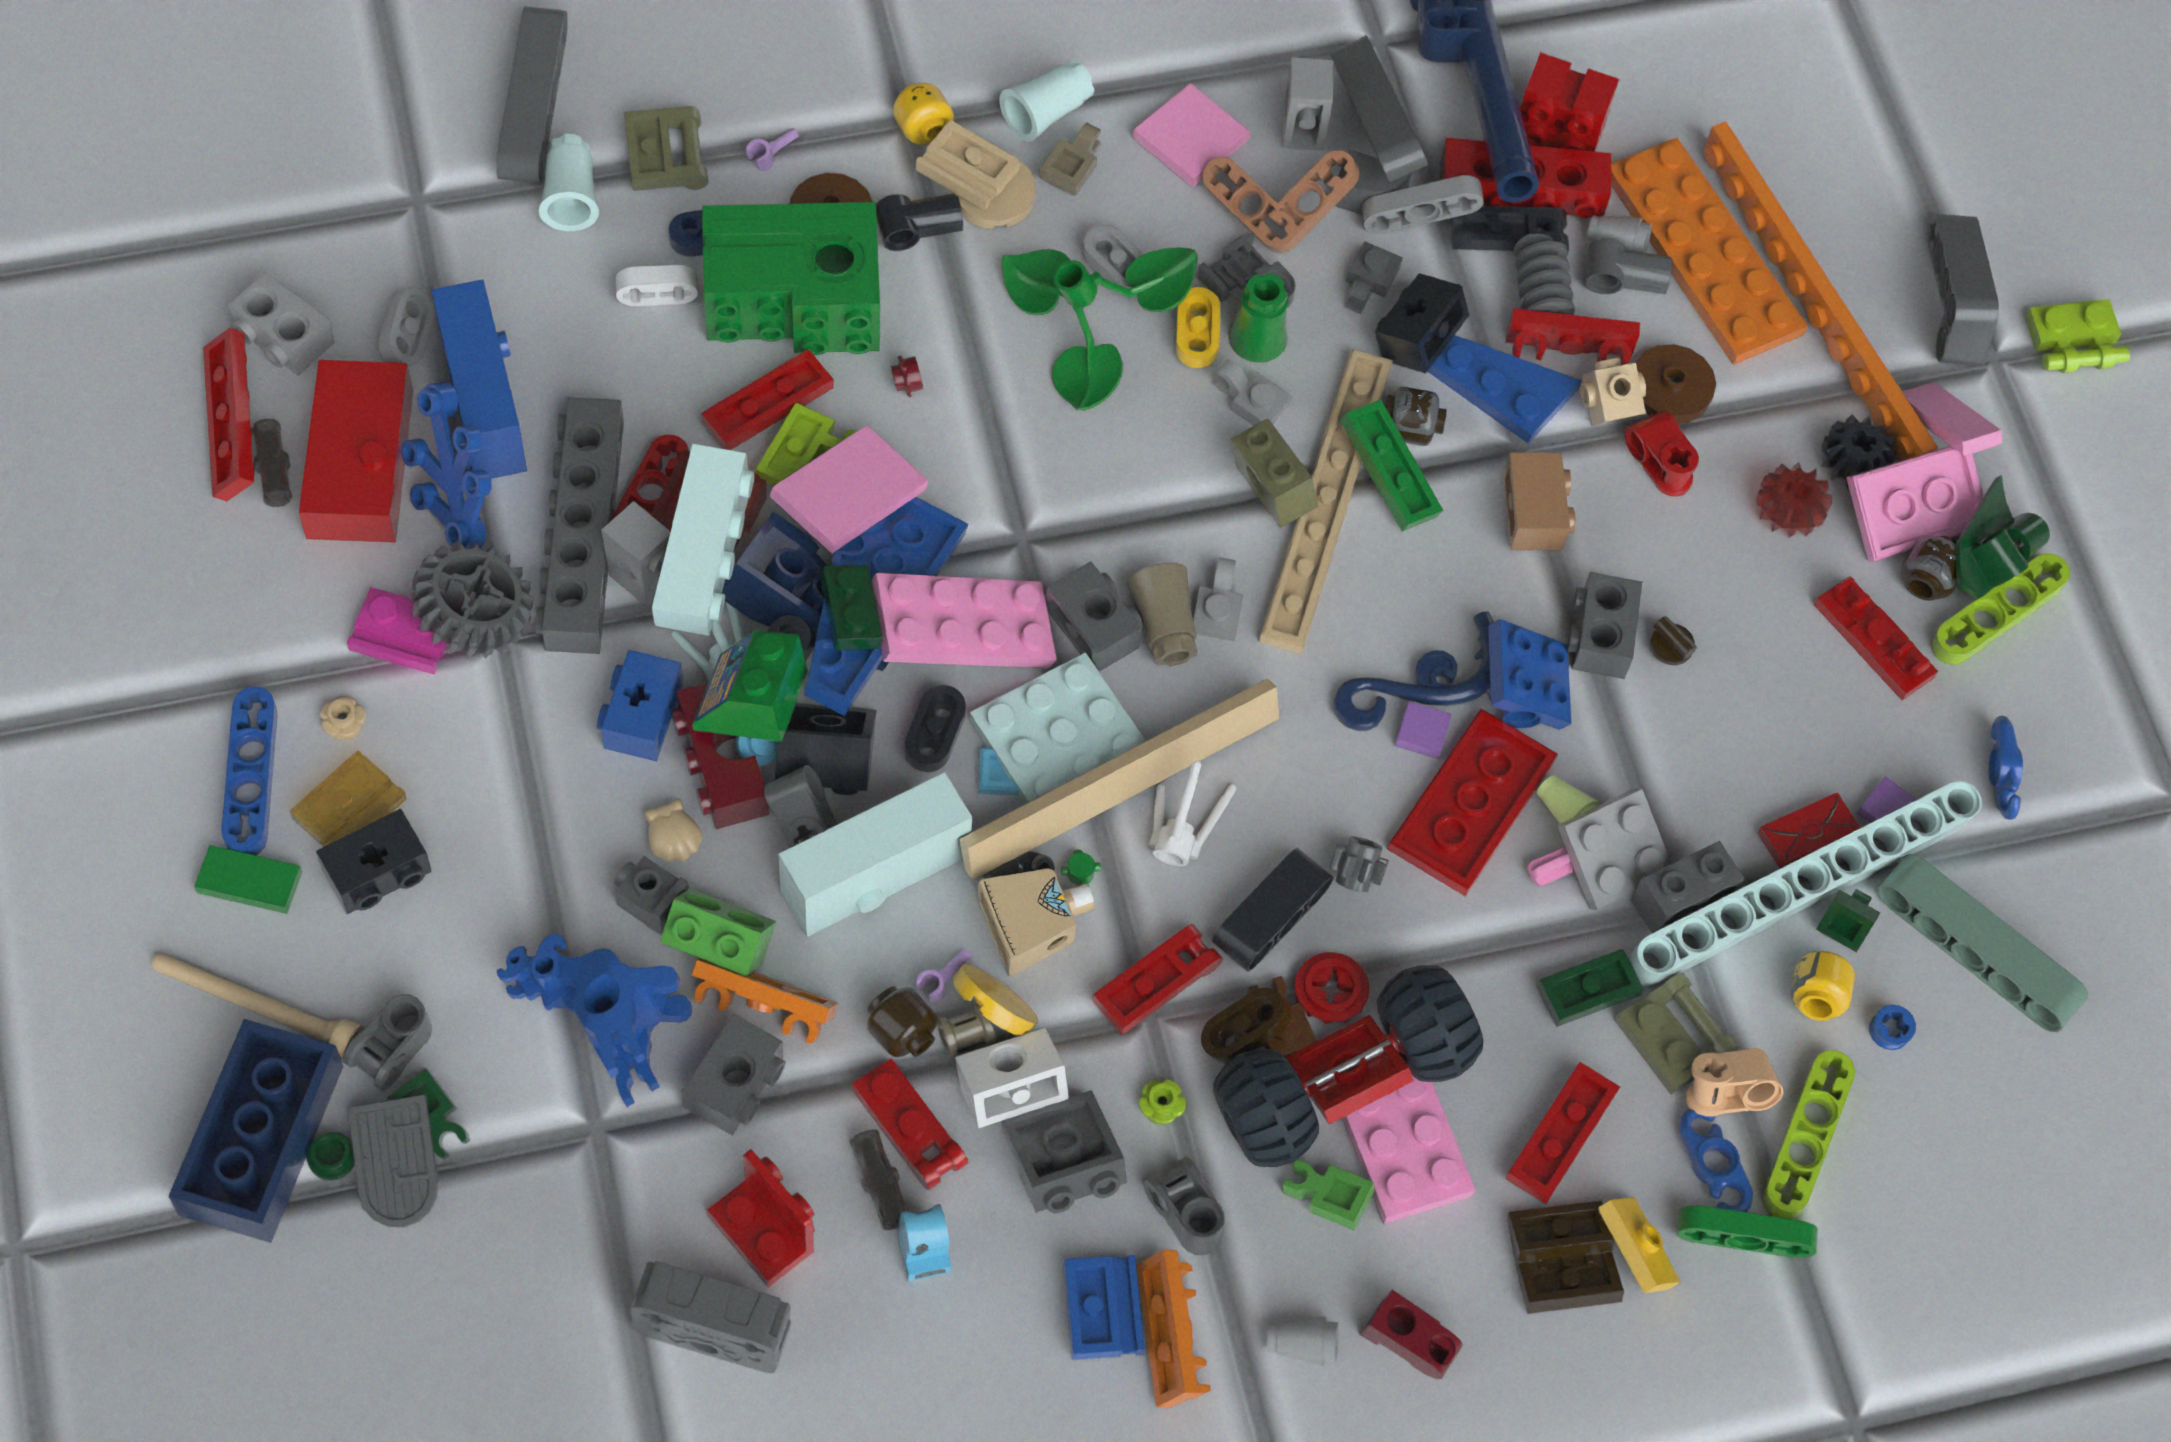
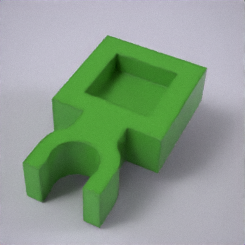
M1298 1159L1295 1160L1293 1164L1294 1173L1305 1177L1306 1180L1303 1183L1296 1184L1285 1179L1283 1193L1297 1199L1311 1198L1310 1213L1355 1231L1375 1191L1374 1182L1333 1165H1329L1325 1175L1322 1176L1317 1174L1311 1165Z

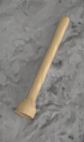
M164 953L156 954L151 961L152 968L159 973L318 1038L322 1042L336 1045L341 1059H343L344 1053L351 1041L364 1030V1026L345 1018L341 1021L334 1019L331 1022H327Z

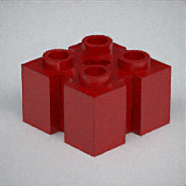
M1540 52L1520 108L1529 145L1544 147L1547 144L1555 148L1596 151L1609 115L1619 78L1589 68L1586 74L1571 70V62Z

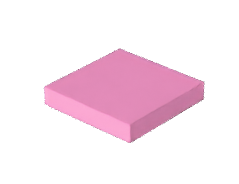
M1191 83L1133 130V139L1191 187H1194L1203 179V171L1208 162L1218 157L1229 158L1247 143L1250 138V131Z

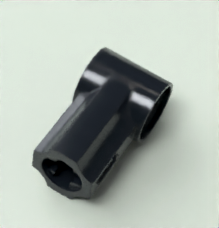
M955 193L910 201V198L905 195L895 194L886 196L876 203V218L885 248L891 251L910 249L919 242L920 238L963 231L961 204Z

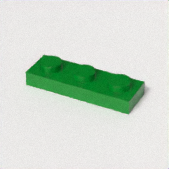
M1382 400L1345 413L1340 422L1401 531L1437 518L1443 509Z

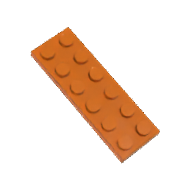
M1678 137L1611 164L1612 188L1632 217H1643V222L1652 224L1651 245L1658 255L1670 256L1673 259L1672 276L1733 365L1805 334L1808 327L1807 323Z

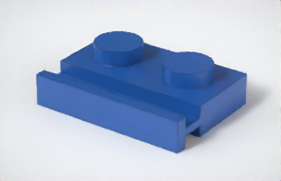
M1128 1255L1126 1258L1105 1256L1064 1259L1063 1271L1072 1360L1121 1357L1123 1354L1143 1355L1145 1347L1135 1255Z

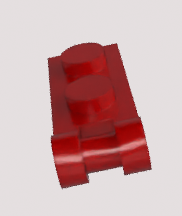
M1194 924L1184 927L1093 994L1092 1002L1121 1036L1198 979L1212 973L1222 963L1223 958L1215 948L1208 949L1201 941L1202 934ZM1187 952L1193 961L1186 965L1179 957L1180 953Z
M892 1058L852 1083L854 1094L926 1190H930L941 1182L940 1177L951 1169L957 1172L968 1164V1159L962 1148L955 1140H952ZM935 1146L940 1154L930 1161L924 1158L922 1154Z

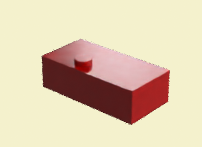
M318 360L299 505V516L306 539L396 543L405 463L401 457V446L404 441L408 440L413 400V387L408 363Z

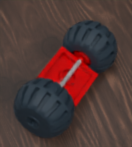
M1419 965L1404 969L1389 980L1377 999L1378 1014L1386 1031V1036L1369 1014L1286 1058L1280 1052L1272 1049H1255L1235 1056L1224 1065L1215 1078L1213 1092L1232 1135L1248 1160L1259 1167H1278L1294 1162L1309 1150L1319 1134V1122L1309 1098H1311L1330 1125L1413 1082L1412 1076L1423 1082H1443L1457 1078L1468 1070L1483 1050V1034L1468 999L1453 976L1447 970L1437 965Z

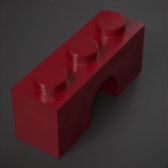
M708 683L676 691L678 708L671 710L677 735H686L690 748L683 749L688 771L691 776L699 774L702 788L696 789L702 814L703 816L712 815L717 830L769 815V806L765 798V784L756 756L739 760L724 758L716 750L721 744L735 739L736 736L695 731L693 729L694 718Z

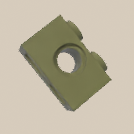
M1269 418L1230 439L1237 469L1280 528L1318 507L1312 476Z

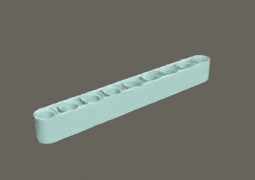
M1951 782L1646 936L1628 955V959L1642 987L1658 985L1676 974L1831 897L1839 889L1844 890L1901 861L1906 855L1915 854L1958 832L1979 813L1982 807L1980 793L1968 782ZM1948 801L1955 803L1959 807L1961 814L1954 812L1949 807ZM1910 819L1919 822L1924 829V833L1915 830ZM1873 838L1881 840L1886 845L1887 852L1879 850L1875 846ZM1835 857L1844 859L1848 863L1850 871L1840 868ZM1797 876L1807 878L1813 890L1803 888L1799 884ZM1759 895L1769 897L1774 903L1775 910L1764 907L1759 899ZM1721 914L1732 917L1737 925V929L1727 927L1722 922ZM1682 933L1693 936L1697 940L1699 948L1692 949L1687 946L1683 941ZM1643 953L1654 955L1659 961L1660 969L1648 966L1644 961Z

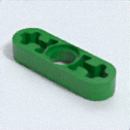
M1699 1205L1685 1206L1678 1210L1677 1236L1688 1242L1791 1258L1811 1257L1817 1252L1818 1228L1809 1222Z

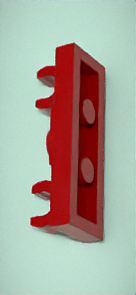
M1515 308L1512 310L1506 329V343L1513 344L1512 354L1518 358L1520 357L1522 346L1531 345L1536 349V360H1542L1546 347H1548L1550 350H1559L1569 355L1590 354V352L1598 353L1597 362L1607 360L1608 354L1618 355L1621 359V365L1629 364L1640 336V322Z
M1847 577L1817 598L1814 606L1902 701L1933 680L1937 675L1938 670L1930 663V660L1916 648L1914 643L1909 640V637L1880 606L1878 607L1852 577Z

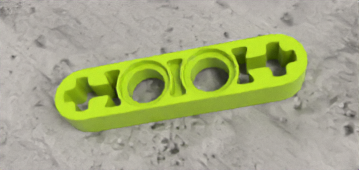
M2043 553L2028 562L2029 567L2011 580L1992 588L1983 597L1976 599L1949 618L1938 628L1932 639V652L1936 658L1949 665H1958L1965 662L2057 596L2069 580L2070 569L2066 561L2058 555ZM2041 572L2044 574L2052 572L2055 575V578L2048 577L2042 581L2038 588L2034 583ZM2010 589L2021 591L2026 596L2028 603L2024 606L2014 605L2007 599L2005 592ZM1974 613H1989L1996 620V627L1985 628L1980 626L1975 620ZM1964 630L1968 634L1960 646L1955 644L1950 647L1946 643L1947 639L1952 641L1959 637Z
M1828 1050L1822 1052L1808 1070L1763 1190L1762 1200L1764 1207L1774 1217L1793 1219L1801 1213L1811 1197L1855 1077L1853 1062L1840 1051ZM1829 1065L1837 1068V1079L1830 1087L1829 1092L1821 1091L1820 1089L1827 1077L1825 1070ZM1810 1103L1823 1106L1828 1112V1122L1818 1125L1809 1121L1805 1116V1106ZM1798 1143L1806 1145L1813 1153V1163L1810 1165L1797 1164L1790 1157L1789 1147ZM1789 1176L1798 1179L1791 1191L1793 1199L1787 1205L1780 1201L1781 1193L1779 1192L1787 1183Z

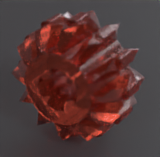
M1799 462L1791 470L1781 464L1775 469L1774 473L1765 475L1760 484L1761 489H1759L1756 495V505L1761 507L1759 520H1772L1771 532L1781 527L1786 530L1788 538L1795 535L1796 530L1806 537L1809 533H1812L1814 527L1819 528L1820 525H1823L1828 516L1827 511H1829L1832 505V496L1826 493L1829 488L1828 481L1815 479L1817 476L1816 468L1806 473L1802 471Z

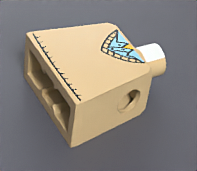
M1049 868L979 881L978 902L1008 976L1017 974L1071 945L1075 940L1076 933L1074 916L1095 909L1093 896L1086 883L1063 891L1055 871Z

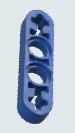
M257 686L247 687L235 696L232 704L221 828L222 838L227 849L251 855L261 853L268 840L278 717L277 707L271 693ZM254 703H261L263 708L257 712L258 728L251 727L252 723L248 711L252 710ZM249 742H259L265 748L262 755L257 759L245 760L239 756V751L243 745ZM253 783L260 786V795L253 801L242 802L235 797L236 791L244 784ZM241 815L249 816L248 823L252 834L248 835L247 841L242 843L238 841L236 836L240 835L243 829Z

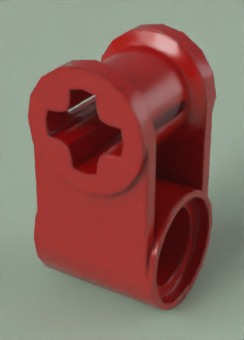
M1664 410L1626 427L1624 437L1627 447L1632 456L1640 462L1655 483L1656 488L1661 493L1674 497L1687 493L1693 484L1692 473L1698 466L1699 454L1681 431L1674 416Z

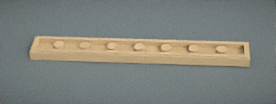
M1351 349L1311 475L1318 507L1297 519L1260 635L1259 642L1298 654L1303 652L1362 462L1340 419L1349 411L1381 400L1393 360Z
M1267 678L963 836L959 840L965 872L975 880L1006 862L1188 768L1194 761H1201L1279 720L1277 686Z

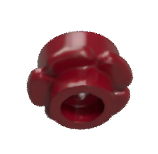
M900 355L897 358L898 365L891 366L897 391L906 390L907 396L912 397L911 392L924 389L915 356L903 359Z

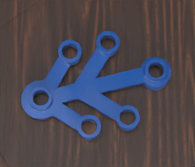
M448 382L428 384L418 393L417 404L420 412L424 416L431 418L439 460L429 451L426 441L421 438L404 441L401 446V457L403 462L409 467L420 465L447 494L449 505L439 497L438 490L432 482L414 484L410 490L411 503L415 509H429L446 527L445 537L450 546L459 541L465 549H468L469 545L476 540L478 547L481 548L486 540V529L482 519L479 517V513L485 496L489 495L492 483L489 474L485 470L470 471L475 453L482 446V435L475 425L457 427L453 432L452 443L447 418L454 416L458 409L457 393ZM453 444H454L455 449L457 450L456 457H455V453H454ZM463 490L467 495L466 501L464 500Z

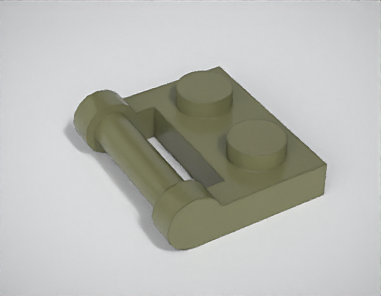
M686 106L624 112L633 191L678 186L698 190L708 185V171L702 165L698 128L701 126V117L697 108ZM669 128L681 130L685 157L684 166H673Z
M1683 972L1676 974L1664 985L1619 1012L1614 1020L1670 1094H1673L1694 1080L1691 1067L1697 1056L1704 1053L1732 1052L1740 1048L1732 1035L1726 1036L1689 988L1692 983ZM1674 999L1710 1044L1711 1049L1704 1053L1699 1049L1666 1006L1667 1003Z

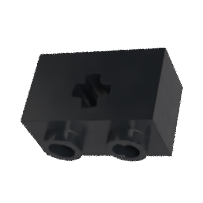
M1418 273L1408 288L1401 292L1398 301L1389 313L1379 321L1376 327L1375 335L1381 356L1393 360V364L1426 374L1469 317L1462 285Z
M401 808L316 850L321 869L347 915L356 910L363 911L374 907L382 900L383 896L399 888H411L420 883L425 875L432 872L427 852ZM378 862L380 867L375 868L373 864Z

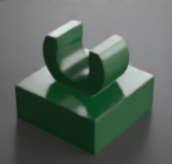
M1839 889L1816 930L1857 953L1875 924L1880 912L1868 906L1872 897L1862 891L1855 889L1851 896Z

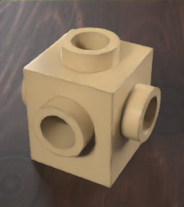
M1620 358L1608 359L1594 363L1596 370L1582 375L1583 383L1580 385V396L1584 407L1589 408L1592 426L1646 414L1643 397L1646 395V384L1642 373L1637 371L1636 363L1621 365Z

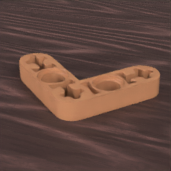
M1342 150L1330 151L1278 203L1233 160L1227 157L1214 158L1208 162L1202 177L1207 189L1268 249L1276 253H1285L1293 249L1355 186L1360 173L1358 165L1349 153ZM1335 164L1340 167L1344 166L1347 172L1346 176L1342 179L1337 175L1333 177L1334 174L1331 168ZM1218 172L1228 173L1229 178L1239 188L1232 193L1222 182L1218 183L1219 181L1215 177ZM1320 178L1332 190L1328 195L1321 185L1316 183ZM1310 191L1318 193L1320 201L1316 209L1310 212L1299 210L1298 203L1303 194ZM1249 195H1258L1262 200L1259 211L1253 215L1243 214L1241 212V203L1244 198ZM1268 217L1279 227L1283 228L1285 226L1284 229L1287 236L1284 239L1277 236L1273 238L1275 236L1274 233L1264 223Z

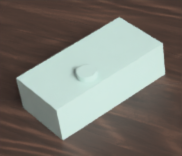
M944 772L779 853L780 892L806 937H809L859 911L861 913L873 911L883 904L885 898L963 860L959 839L971 833L972 815Z

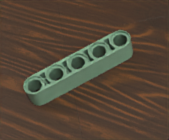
M1913 854L1906 855L1878 886V896L1890 910L2041 1028L2056 1033L2061 1031L2087 1000V989L2074 975L1921 857Z

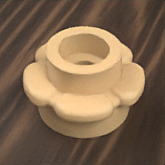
M340 696L335 701H329L322 707L320 717L323 719L321 726L327 734L336 739H352L360 733L366 720L364 707L357 705L356 700L352 697ZM340 714H346L347 717L341 720L338 718Z

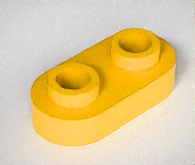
M1193 287L1186 298L1177 306L1176 355L1186 366L1204 368L1211 365L1218 356L1220 344V300L1213 291L1207 288ZM1200 312L1204 316H1194L1192 313ZM1192 348H1200V349H1202L1203 351H1202V352H1196V351H1193V350H1191V349H1192Z

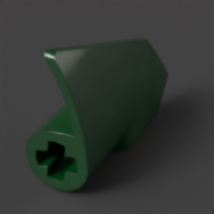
M2001 475L1994 479L1956 542L1957 588L1977 599L1983 597L1992 588L2011 580L2029 567L2027 560L2047 544L2050 538V530L2047 523L2037 514L2028 512L2013 518L2006 502Z

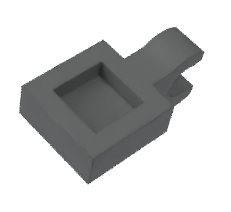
M1365 241L1347 273L1346 281L1353 285L1349 291L1351 296L1346 304V308L1361 314L1372 293L1385 297L1401 268L1403 257Z

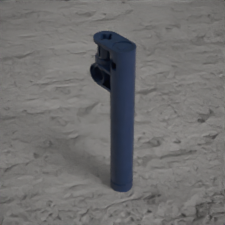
M1410 0L1412 8L1418 12L1417 25L1420 33L1418 52L1420 55L1432 62H1465L1498 195L1501 199L1513 203L1531 198L1539 187V180L1492 0Z

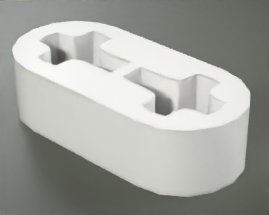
M685 265L629 267L619 271L615 278L617 300L628 306L685 304L693 301L698 295L697 273L693 268Z

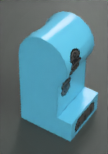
M936 1204L931 1209L923 1212H901L898 1240L908 1281L950 1273L949 1237L941 1204Z

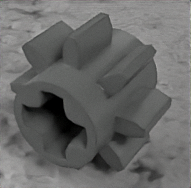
M1357 836L1349 837L1347 846L1337 843L1329 866L1330 869L1338 871L1335 881L1345 888L1358 892H1368L1371 883L1381 885L1389 862L1388 859L1380 857L1383 849L1382 846L1374 841Z

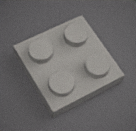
M1633 788L1557 825L1589 908L1592 910H1600L1636 892L1642 878L1672 864L1643 789Z

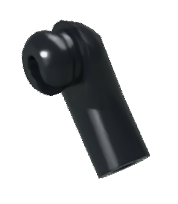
M1028 851L984 874L983 877L987 879L1048 868L1055 871V865L1049 856Z

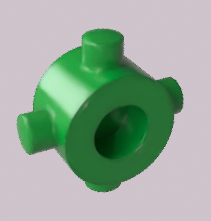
M1078 849L1070 857L1068 866L1061 867L1062 876H1067L1073 884L1082 885L1086 883L1089 887L1088 883L1094 878V873L1101 871V863L1095 862L1089 854L1083 853L1082 850Z

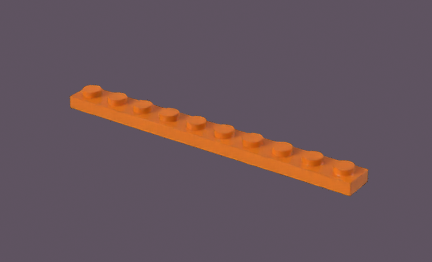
M1725 121L1712 126L1703 150L1707 164L1716 170L1724 183L1727 195L1730 199L1735 200L1742 210L1747 226L1752 232H1756L1765 246L1768 259L1778 266L1786 279L1790 293L1798 297L1807 311L1810 324L1813 328L1818 329L1825 339L1831 357L1843 367L1849 377L1853 391L1863 398L1871 411V417L1875 425L1878 427L1886 424V436L1895 437L1893 451L1896 452V458L1902 461L1938 450V446L1728 123Z

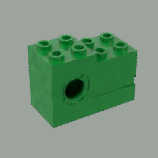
M876 202L702 205L703 282L707 341L719 340L731 343L738 340L762 339L768 342H775L781 339H793L794 353H802L809 349L813 355H821L826 352L864 354L869 351H880V288Z

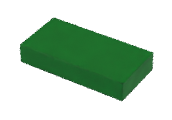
M209 845L194 888L198 894L288 914L302 870L299 865Z

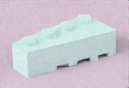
M692 443L652 605L655 626L709 636L713 621L721 620L725 603V594L721 593L725 579L730 580L735 560V553L733 551L737 539H740L742 534L745 509L751 496L754 482V471L748 470L746 453Z

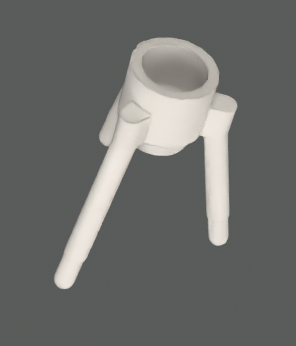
M1198 760L1192 763L1176 818L1168 820L1166 826H1164L1165 786L1158 784L1156 787L1153 833L1149 847L1154 849L1153 856L1156 859L1172 866H1186L1189 859L1198 860L1203 843L1237 790L1234 784H1230L1195 837L1193 835V826L1185 821L1201 768V762Z

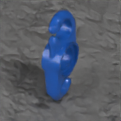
M2002 715L1996 717L1991 728V738L1996 743L1990 753L1988 772L1990 783L1994 788L1999 812L2004 819L2012 820L2016 818L2020 810L2021 798L2015 795V793L2019 789L2022 780L2023 758L2017 745L2014 727L2008 717Z
M1687 1109L1681 1115L1679 1133L1692 1161L1695 1175L1702 1182L1708 1184L1710 1195L1713 1199H1719L1725 1188L1735 1189L1741 1195V1201L1737 1205H1728L1720 1201L1716 1208L1747 1212L1752 1205L1753 1190L1741 1165L1737 1148L1730 1141L1723 1138L1722 1129L1718 1124H1713L1707 1135L1695 1133L1691 1128V1123L1694 1119L1703 1118L1706 1121L1712 1122L1716 1116H1703L1697 1114L1692 1109ZM1711 1150L1721 1152L1728 1160V1170L1717 1173L1708 1169L1703 1160L1704 1153Z

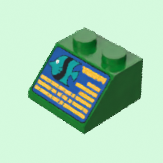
M754 630L721 653L694 718L693 729L695 731L782 742L808 672L799 635Z

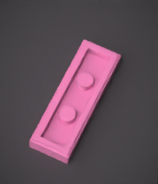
M1935 382L1902 391L1925 428L1963 456L2002 444L2001 429Z

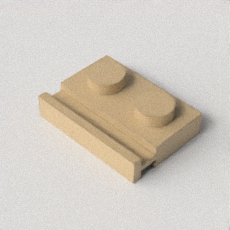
M952 120L946 124L929 144L927 152L916 160V171L985 211L989 207V202L1001 193L1020 170V159Z

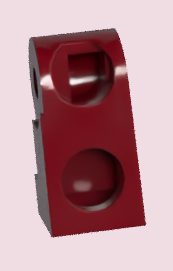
M1393 1289L1383 1298L1360 1334L1376 1345L1380 1343L1408 1361L1420 1372L1435 1379H1442L1463 1346L1461 1340L1450 1330L1442 1326L1440 1321Z

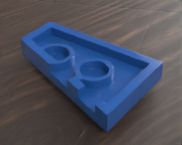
M1454 335L1427 371L1528 444L1579 390L1582 381Z

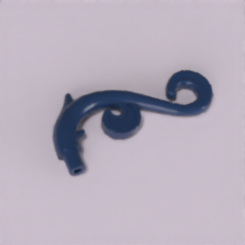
M1490 612L1478 613L1473 618L1480 633L1478 642L1481 646L1474 655V659H1482V662L1477 672L1470 678L1454 685L1438 683L1436 677L1440 675L1446 678L1448 683H1453L1457 675L1458 664L1454 656L1449 653L1434 650L1426 653L1417 662L1415 670L1417 685L1369 677L1355 678L1344 682L1338 688L1333 701L1334 713L1338 720L1347 728L1356 731H1368L1378 726L1386 711V700L1382 696H1377L1376 704L1372 709L1367 711L1359 710L1352 703V697L1364 690L1377 691L1417 703L1436 706L1463 704L1478 699L1485 693H1487L1491 701L1488 626L1494 623Z

